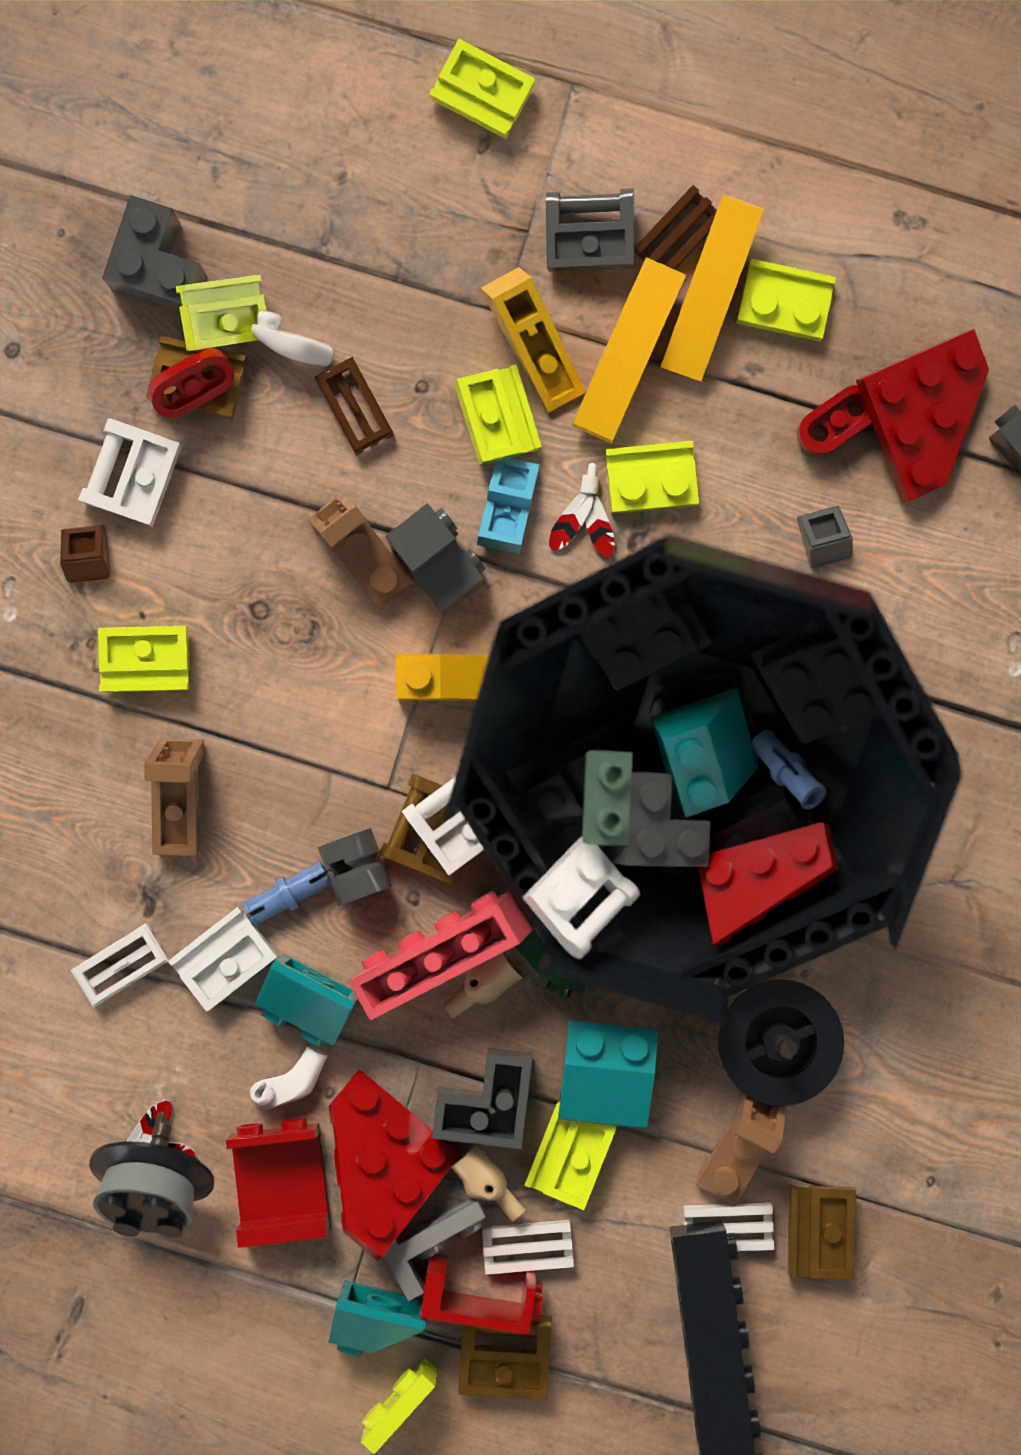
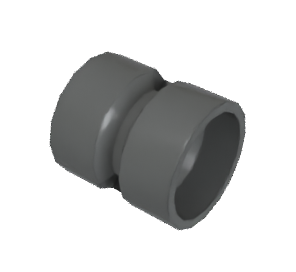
M371 828L318 847L325 870L334 872L335 877L331 881V886L338 906L392 887L384 863L377 862L375 859L379 848Z

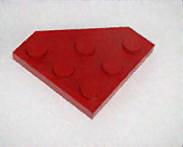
M975 329L962 332L856 379L901 502H910L947 485L989 372V367Z
M358 1069L330 1103L329 1115L330 1124L333 1123L335 1149L333 1151L337 1186H340L343 1233L378 1261L385 1255L461 1154L445 1140L433 1139L432 1129L362 1070Z

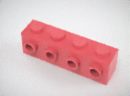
M491 891L470 904L473 908L471 912L460 917L457 910L433 923L436 928L433 932L423 936L420 930L415 931L397 942L400 948L397 951L387 955L385 950L382 949L362 960L361 964L364 969L348 982L370 1021L520 944L533 930V927L511 891L497 897L494 891Z

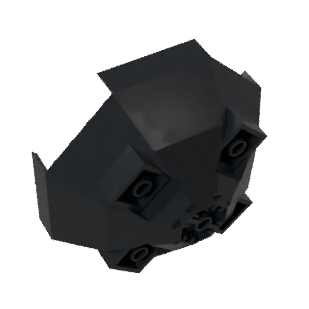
M667 534L499 622L490 648L443 821L455 816L458 807L544 943L538 971L727 1025L729 996L888 927L889 942L896 951L963 774L959 753L871 591ZM736 688L741 700L751 741L759 733L765 730H772L790 752L798 753L804 759L805 768L825 787V798L814 808L804 809L786 786H780L772 779L771 770L755 755L759 768L729 803L685 817L671 791L670 817L710 821L709 854L824 822L830 828L838 870L794 899L788 898L767 912L765 918L754 925H747L732 935L733 939L718 947L713 945L698 867L626 866L612 863L623 877L629 879L637 886L640 896L632 905H624L590 942L591 949L583 958L573 957L565 950L522 897L580 837H583L587 752L592 750L631 752L632 771L666 774L650 717ZM598 845L599 848L603 851V845ZM602 885L568 922L577 930L611 893Z

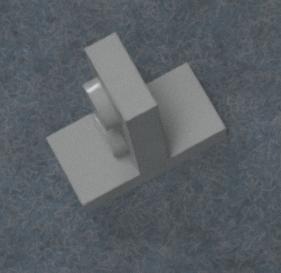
M470 1197L402 1236L399 1235L385 1253L384 1257L408 1301L423 1294L425 1289V1280L413 1257L418 1255L420 1260L427 1259L443 1248L441 1242L457 1234L459 1239L480 1229L482 1227L480 1220L486 1218V1208L482 1200Z

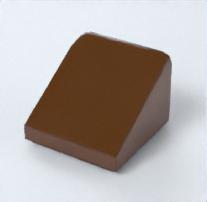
M105 525L61 529L60 565L68 582L100 580L110 577Z

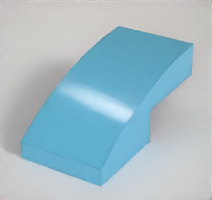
M512 458L495 462L478 534L477 546L520 554L539 464Z

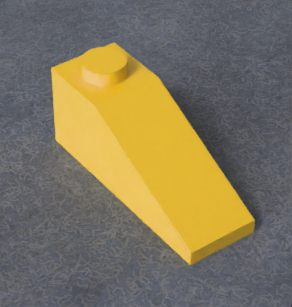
M518 267L481 287L498 325L545 410L549 413L586 393L532 277Z
M395 654L396 700L476 701L489 655Z

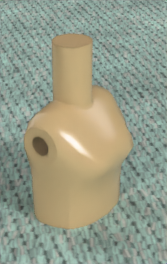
M504 951L469 969L464 981V990L447 1001L444 1007L454 1019L475 1003L487 1004L494 1002L524 976L512 957Z
M478 1144L470 1148L452 1165L451 1168L463 1181L467 1196L479 1200L495 1201L512 1222L524 1213L525 1208L507 1189V1180L504 1173L488 1158Z

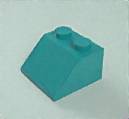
M736 688L650 717L666 774H672V794L685 817L729 803L759 768L739 693Z
M283 954L275 959L271 965L255 1005L263 1009L261 1016L282 1027L289 1022L302 1029L300 1034L302 1038L314 1045L324 1047L326 1042L334 1046L338 1041L358 1002V998L353 989Z
M569 1020L565 1036L558 1120L647 1129L655 1076L658 1030Z

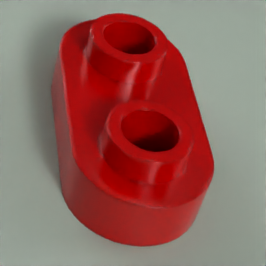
M215 348L202 349L156 375L150 382L148 396L158 414L167 418H177L225 392L233 382L234 369L228 357L222 351ZM214 364L212 370L202 372L204 367ZM169 387H176V389L172 393H164V391Z
M858 385L844 388L803 418L797 429V439L805 452L814 456L827 455L872 423ZM849 403L858 404L861 408V415L858 417L851 416L847 411V405ZM813 428H822L826 433V439L821 442L814 440L811 435Z

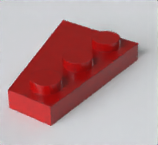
M824 822L709 854L708 867L698 868L713 945L721 947L733 939L732 935L749 924H756L767 916V912L788 898L794 899L838 870L828 824Z

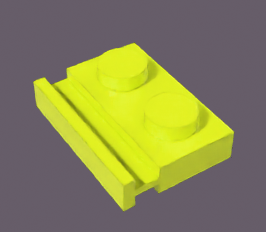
M458 39L438 76L437 83L431 89L429 97L430 100L507 139L512 125L516 122L536 85V79Z
M751 258L736 324L821 342L836 277Z
M261 275L175 286L176 293H180L182 306L179 309L187 351L258 340L253 335L251 328L252 324H257L258 313L262 310L266 311L264 294L260 295L258 284L261 281Z
M517 364L501 370L495 369L458 378L455 381L454 386L479 466L518 457L528 452H537L541 449L542 445Z
M693 441L606 449L605 456L611 514L699 505Z
M188 626L98 628L99 692L190 690Z
M558 1101L524 1186L532 1187L543 1192V1194L584 1210L617 1126L558 1120Z
M425 1357L414 1370L409 1368L394 1384L392 1388L394 1392L383 1404L378 1402L363 1419L362 1424L365 1428L361 1443L373 1454L380 1449L435 1388L436 1372L438 1369Z

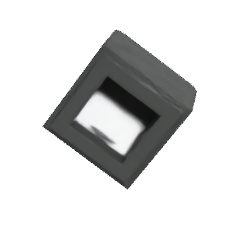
M839 505L797 517L806 554L812 568L852 557L853 538Z

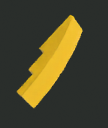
M723 194L661 363V368L700 382L702 381L764 208Z
M646 257L592 377L572 427L612 444L684 283L686 274Z

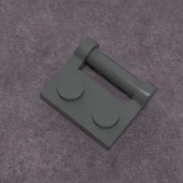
M634 188L620 189V193L561 196L560 192L546 193L548 271L635 268ZM620 211V221L561 224V214Z

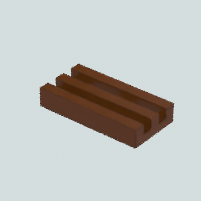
M692 185L635 246V254L643 261L647 257L660 263L659 260L705 213L709 219L665 265L675 270L709 234L717 209L712 206V201L707 197L704 198L699 194L700 190ZM693 202L696 205L694 210L650 254L647 249Z
M353 356L314 377L356 456L364 452L363 450L368 447L376 446L383 439H389L394 436ZM350 370L381 428L373 433L342 373ZM333 378L365 435V438L360 441L355 436L327 381Z

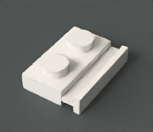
M238 906L172 957L168 963L175 968L182 981L205 1011L208 1012L275 960L278 955L257 927L251 923L243 909Z

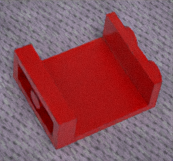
M292 1118L281 1121V1128L263 1129V1123L244 1124L237 1126V1133H232L226 1139V1148L232 1149L240 1215V1224L236 1229L238 1248L325 1238L328 1236L331 1225L319 1123L308 1124L307 1118Z
M434 1254L430 1257L420 1318L528 1335L531 1321H540L543 1303V1284L536 1283L535 1270L526 1271L520 1303L443 1291L448 1255Z

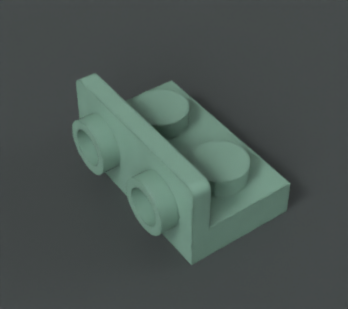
M607 750L587 752L583 843L589 845H628L632 774L631 752Z

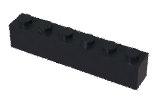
M722 1220L671 1226L669 1230L698 1455H763L762 1453L755 1454L753 1438L761 1437L757 1409L749 1410L747 1394L755 1393V1384L751 1365L744 1366L742 1349H749V1338L746 1322H738L736 1305L744 1304L740 1277L732 1278L730 1261L738 1260L734 1232L727 1233Z

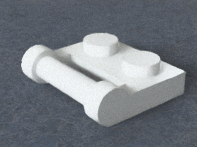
M108 418L103 430L107 433L88 487L87 489L82 488L78 501L153 527L182 445L179 442ZM123 440L133 442L115 494L111 498L104 495Z
M455 777L415 806L412 803L402 810L404 816L448 875L484 850L461 812L434 831L426 822L427 819L448 804Z
M580 837L522 897L565 950L578 959L583 958L591 949L590 942L623 906L632 905L640 896L637 886L622 876L599 846L583 843V837ZM604 885L611 894L577 930L574 929L568 921Z

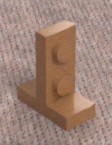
M342 492L308 518L379 609L413 583L412 579L368 524L367 519L357 506Z
M160 738L144 764L145 781H151L152 855L197 856L198 766L204 757V740Z
M740 1091L738 1108L698 1174L696 1186L736 1205L766 1153L769 1151L775 1154L782 1143L786 1106L765 1104L750 1098Z

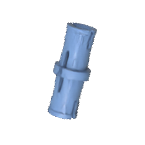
M765 730L759 733L752 741L755 755L771 770L772 779L778 785L786 786L804 809L814 808L821 803L826 795L825 787L805 768L804 759L798 753L790 752L772 730Z
M319 860L316 864L289 879L283 876L276 880V886L249 900L243 901L242 905L246 914L261 906L265 907L251 915L249 918L251 923L257 927L260 923L287 908L293 911L300 907V901L327 887H331L332 880L329 874L311 881V879L325 872L323 863Z

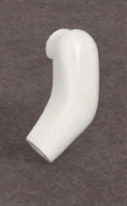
M265 310L258 313L257 324H252L251 330L253 335L264 345L280 355L298 362L325 367L331 363L333 350L330 345L279 330L282 319L277 313Z
M307 1046L299 1061L288 1073L256 1082L250 1089L251 1101L259 1108L269 1110L306 1097L312 1092L328 1055L316 1048Z

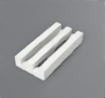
M145 923L76 966L71 972L94 1008L167 963L170 957L163 951L162 944L158 938H155L149 923ZM143 936L147 943L146 945L93 978L87 979L84 974L86 971ZM152 951L156 959L97 995L94 990L95 986Z
M771 1202L683 1206V1225L693 1224V1217L762 1215L763 1222L723 1224L727 1233H763V1238L736 1239L737 1251L774 1250L773 1205Z
M570 1220L482 1227L485 1275L574 1267ZM562 1232V1239L492 1245V1238ZM564 1251V1255L502 1261H494L493 1256Z

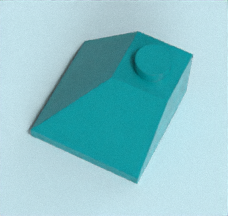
M344 1280L337 1299L328 1343L336 1344L337 1350L342 1353L360 1356L363 1354V1351L374 1353L423 1332L427 1319L420 1318L423 1299L415 1297L408 1301L405 1294Z

